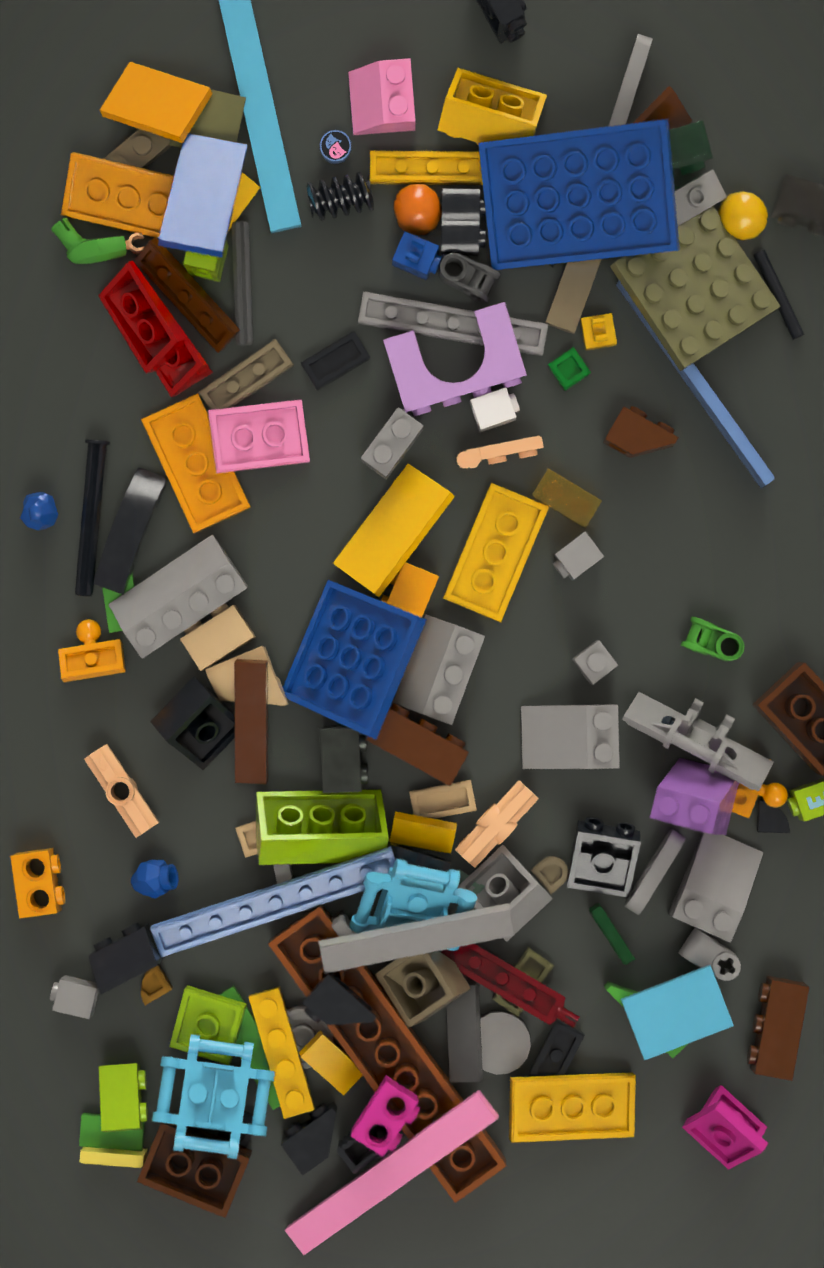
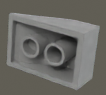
M617 704L521 706L522 769L620 768Z
M703 832L668 914L675 919L731 943L744 913L763 852L728 836Z

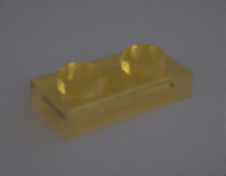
M549 468L532 494V497L583 528L587 527L602 500Z

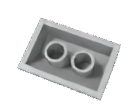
M425 615L426 623L399 684L393 703L452 725L485 636Z

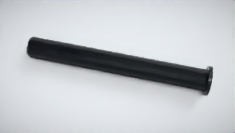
M85 439V443L88 444L75 594L90 597L93 595L106 445L109 446L110 442Z

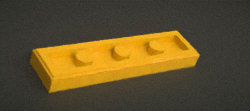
M370 151V184L483 185L480 154L476 151Z

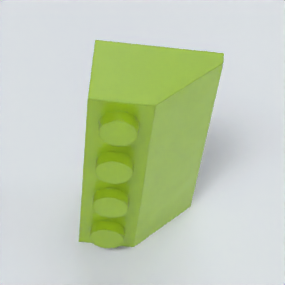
M381 790L323 793V791L256 792V845L259 865L342 863L387 848L389 835Z

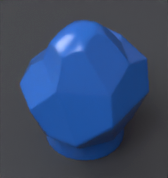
M45 492L26 495L20 517L24 524L38 531L53 526L58 517L53 496Z
M148 860L140 863L137 871L131 877V885L135 891L154 899L167 893L169 890L176 889L179 881L175 865H167L164 860Z

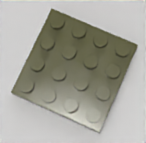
M714 206L678 226L680 250L623 256L610 266L680 372L781 307L737 240L724 228L720 215Z

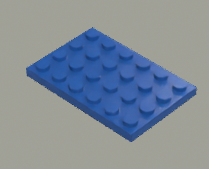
M668 119L478 143L491 267L493 269L501 270L680 250Z

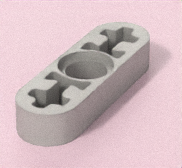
M673 829L666 834L630 892L624 907L637 915L642 912L686 839L685 836Z

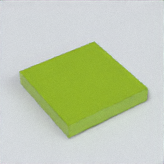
M187 985L183 992L169 1047L188 1053L191 1034L200 1035V1039L236 1044L247 1004ZM198 1052L197 1055L225 1065H230L233 1057Z

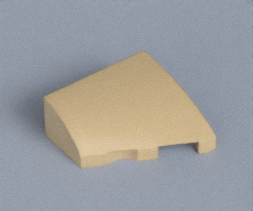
M264 646L205 669L219 700L235 702V660H268V704L278 706L289 704L281 681L275 675L266 647Z

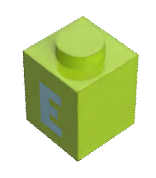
M824 778L789 790L791 798L787 799V803L793 817L798 816L799 820L805 822L824 815Z

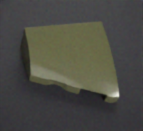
M211 90V98L189 133L237 143L246 97ZM170 139V146L182 147V143Z

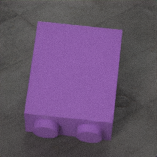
M679 758L657 787L650 818L709 834L726 835L739 783L717 771H714V773L708 771L710 765Z

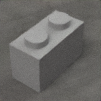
M398 407L362 455L361 461L387 480L421 434L424 425Z

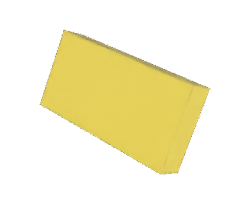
M83 1147L80 1151L81 1164L142 1168L147 1158L148 1149L134 1151Z

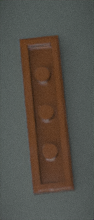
M157 238L150 240L134 261L218 353L221 352L239 333L240 329L164 246H159Z
M236 659L234 662L235 783L267 784L268 660Z

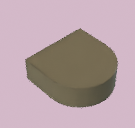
M556 856L545 857L530 869L550 894L561 887L568 878L566 863Z

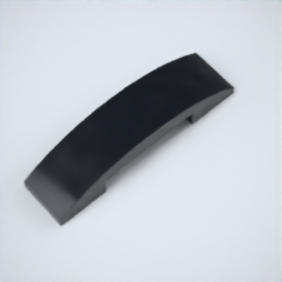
M138 467L113 522L93 584L124 595L135 567V558L155 507L157 508L168 482L167 477Z

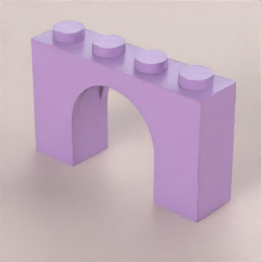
M505 302L474 311L484 343V359L479 370L473 376L461 382H445L429 372L424 364L414 330L383 340L406 413L412 411L413 416H418L432 411L430 405L442 402L443 406L447 407L462 402L460 396L468 393H473V397L476 398L491 393V386L502 383L504 388H508L522 383L520 377L527 376Z

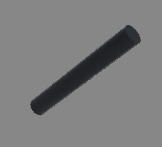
M762 250L755 253L753 256L769 290L781 306L778 309L792 339L795 340L803 336V330L766 251Z

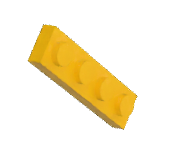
M280 986L249 995V1001L269 1069L275 1072L273 1083L283 1118L286 1119L313 1111L315 1109L302 1061L298 1054V1047Z

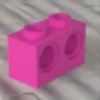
M386 1075L352 1127L350 1136L382 1157L388 1149L393 1152L403 1136L399 1133L405 1122L411 1124L420 1110L416 1106L418 1104V1095ZM393 1097H399L405 1102V1106L399 1111H393L387 1106L388 1100ZM381 1124L386 1127L388 1132L384 1137L376 1138L371 1135L370 1128L373 1125Z

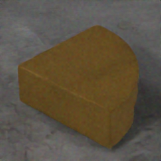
M160 965L146 971L143 977L141 997L145 1006L173 989Z

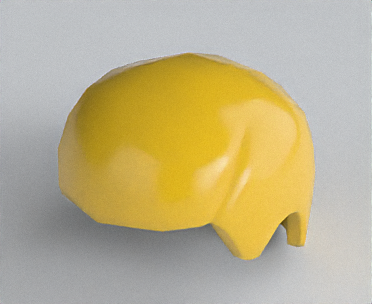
M740 191L729 194L720 203L718 210L726 231L731 236H734V238L742 241L756 238L765 229L767 224L768 212L764 202L757 195L750 192Z

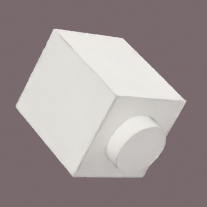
M507 388L470 400V406L480 433L515 421V412L520 411L515 394H508Z

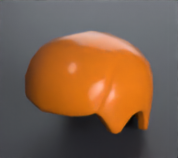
M410 184L402 188L394 200L395 216L402 230L413 235H426L436 229L441 219L442 210L440 199L433 189L425 184Z

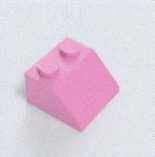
M410 58L377 61L348 72L353 135L415 131Z

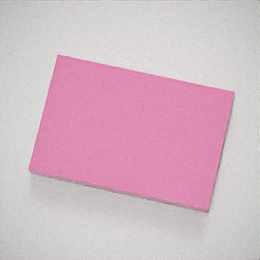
M302 400L208 410L216 474L310 462Z

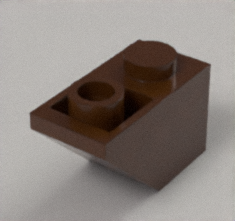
M624 406L603 443L628 458H633L673 447L679 437L673 434L675 430L667 424L658 422L656 425L647 420V414L634 406H631L630 409Z

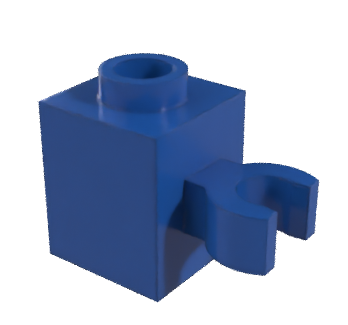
M404 231L393 256L392 266L427 280L430 272L436 274L441 263L442 256L438 255L439 245Z

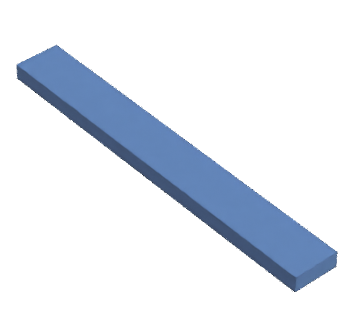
M618 280L616 286L760 488L772 482L774 475L693 363L680 372Z
M390 846L151 925L150 930L160 957H164L365 890L363 883L368 872L388 874L389 868H393L396 859Z

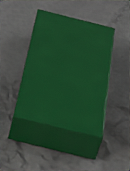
M596 903L590 907V914L622 963L627 965L635 960L601 905Z

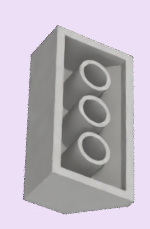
M212 534L108 605L122 631L141 659H143L247 589L248 585Z

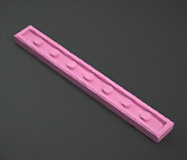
M478 1090L289 1224L284 1231L303 1255L307 1254L496 1121L499 1115Z

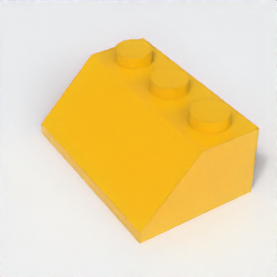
M457 68L445 98L437 130L446 133L450 137L464 138L477 144L535 136L547 95Z

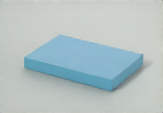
M710 965L621 999L644 1060L734 1026Z

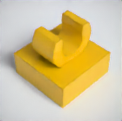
M612 313L580 319L585 351L617 345Z

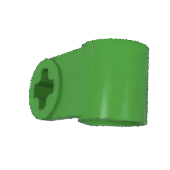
M691 616V628L686 641H682L680 646L727 662L741 657L745 646L739 635L719 628L711 622ZM702 629L701 635H700L699 640H698V643H697L696 640H697V638H698V635H699V633H700V630ZM726 638L734 640L737 645V650L732 656H726L721 651V643Z

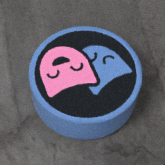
M339 130L327 132L320 141V151L323 158L333 164H339L347 160L351 153L349 137Z

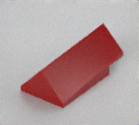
M129 261L98 296L145 373L148 374L155 371L169 395L174 397L213 372L134 261Z

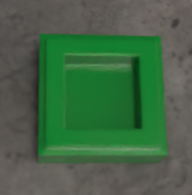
M574 347L547 365L564 391L591 374V371Z

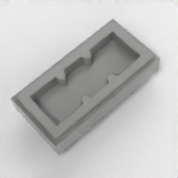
M714 170L702 174L675 190L678 226L727 198Z

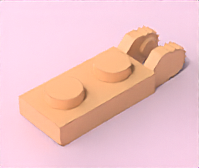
M538 435L467 449L466 451L463 450L457 454L456 462L460 468L468 469V467L476 468L480 461L488 459V465L507 461L506 455L514 453L519 454V459L538 455L537 449L544 448L542 437Z

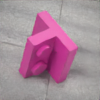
M722 1085L713 1090L702 1110L687 1118L682 1126L686 1132L728 1170L763 1153L768 1144L762 1138L768 1127Z

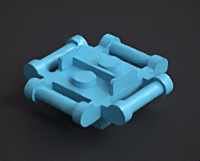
M396 859L393 868H389L388 874L368 872L363 883L365 890L357 914L352 916L349 926L352 931L361 933L448 915L450 902L458 904L455 914L466 912L474 908L477 895L472 891L457 888L460 880V871L449 869L448 872L410 865L407 864L406 860ZM382 889L374 915L369 916L377 891ZM459 947L450 948L447 950L456 951L459 949Z
M191 1034L187 1060L161 1057L160 1066L163 1067L157 1110L156 1112L153 1111L152 1121L177 1125L173 1151L183 1152V1149L226 1154L228 1158L237 1159L241 1133L257 1136L267 1135L268 1127L265 1126L270 1084L271 1081L274 1082L275 1072L250 1068L254 1043L244 1042V1045L220 1042L200 1039V1035ZM198 1052L242 1057L241 1067L197 1061ZM176 1069L185 1070L179 1115L169 1113ZM256 1079L258 1084L252 1124H244L242 1122L248 1080ZM188 1126L231 1132L230 1142L185 1136L186 1128Z

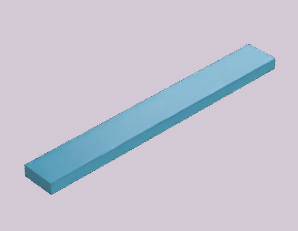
M219 0L240 96L246 97L243 111L270 231L275 233L302 227L251 0Z

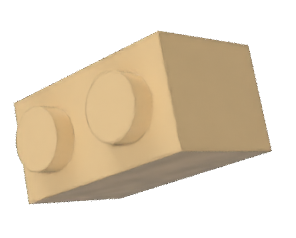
M225 603L210 614L213 618L203 625L199 620L184 630L186 635L180 640L200 671H204L256 638L237 606L232 605L228 607Z

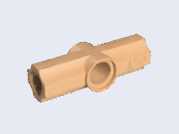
M108 744L84 758L105 790L107 799L114 804L135 838L159 823L138 791L136 782L129 777ZM118 782L125 783L129 788V795L126 799H120L114 793V787Z
M518 780L497 804H492L476 822L477 826L467 834L455 850L469 864L476 868L497 844L500 845L518 825L517 822L539 798Z

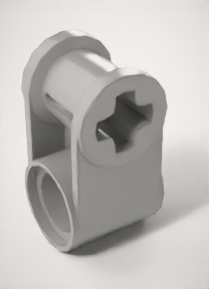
M694 927L678 952L682 957L700 968L710 965L714 975L723 981L735 979L741 970V963L733 951L720 944L718 940L705 931ZM730 958L732 968L730 970L724 968L720 971L721 967L718 961L720 959L726 961Z

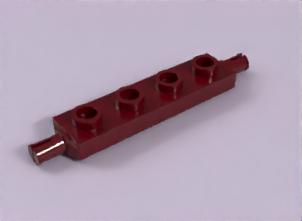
M476 944L460 946L456 951L447 949L441 951L442 954L455 962L462 974L548 1025L559 1019L574 1029L576 1023L566 1018V1016L577 1022L580 1019V1016L564 1008L566 997Z

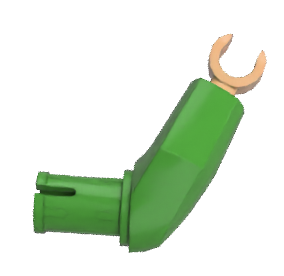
M63 218L51 228V231L68 250L66 253L67 258L74 264H92L125 256L129 249L134 254L139 255L144 248H135L132 245L135 240L144 239V235L141 233L132 234L129 240L126 241L123 235L99 239H82L68 218Z

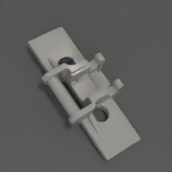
M638 692L622 718L629 726L664 743L663 747L666 749L672 743L710 763L708 771L712 773L717 771L752 790H760L774 762L726 737L735 718L726 715L718 727H715L700 719L704 702L696 698L685 716Z

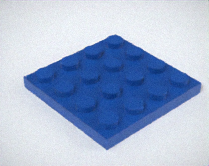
M328 580L283 685L286 698L368 737L377 739L426 620Z

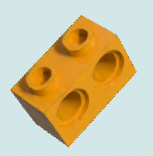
M53 848L11 855L19 919L55 914L61 911V905L65 904V891L63 886L58 885L57 874L61 873V863L59 855H54ZM32 859H39L43 862L45 869L42 875H36L31 871L30 863ZM37 890H43L48 894L49 902L47 906H40L36 903L34 895Z

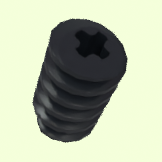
M361 172L356 173L354 183L349 175H344L343 185H340L336 177H332L330 187H327L323 179L319 180L318 190H315L311 182H307V193L312 217L314 213H317L321 221L325 220L327 210H329L333 218H337L338 208H341L344 214L349 216L352 205L358 214L362 213L363 203H366L370 211H374L369 176L365 180Z

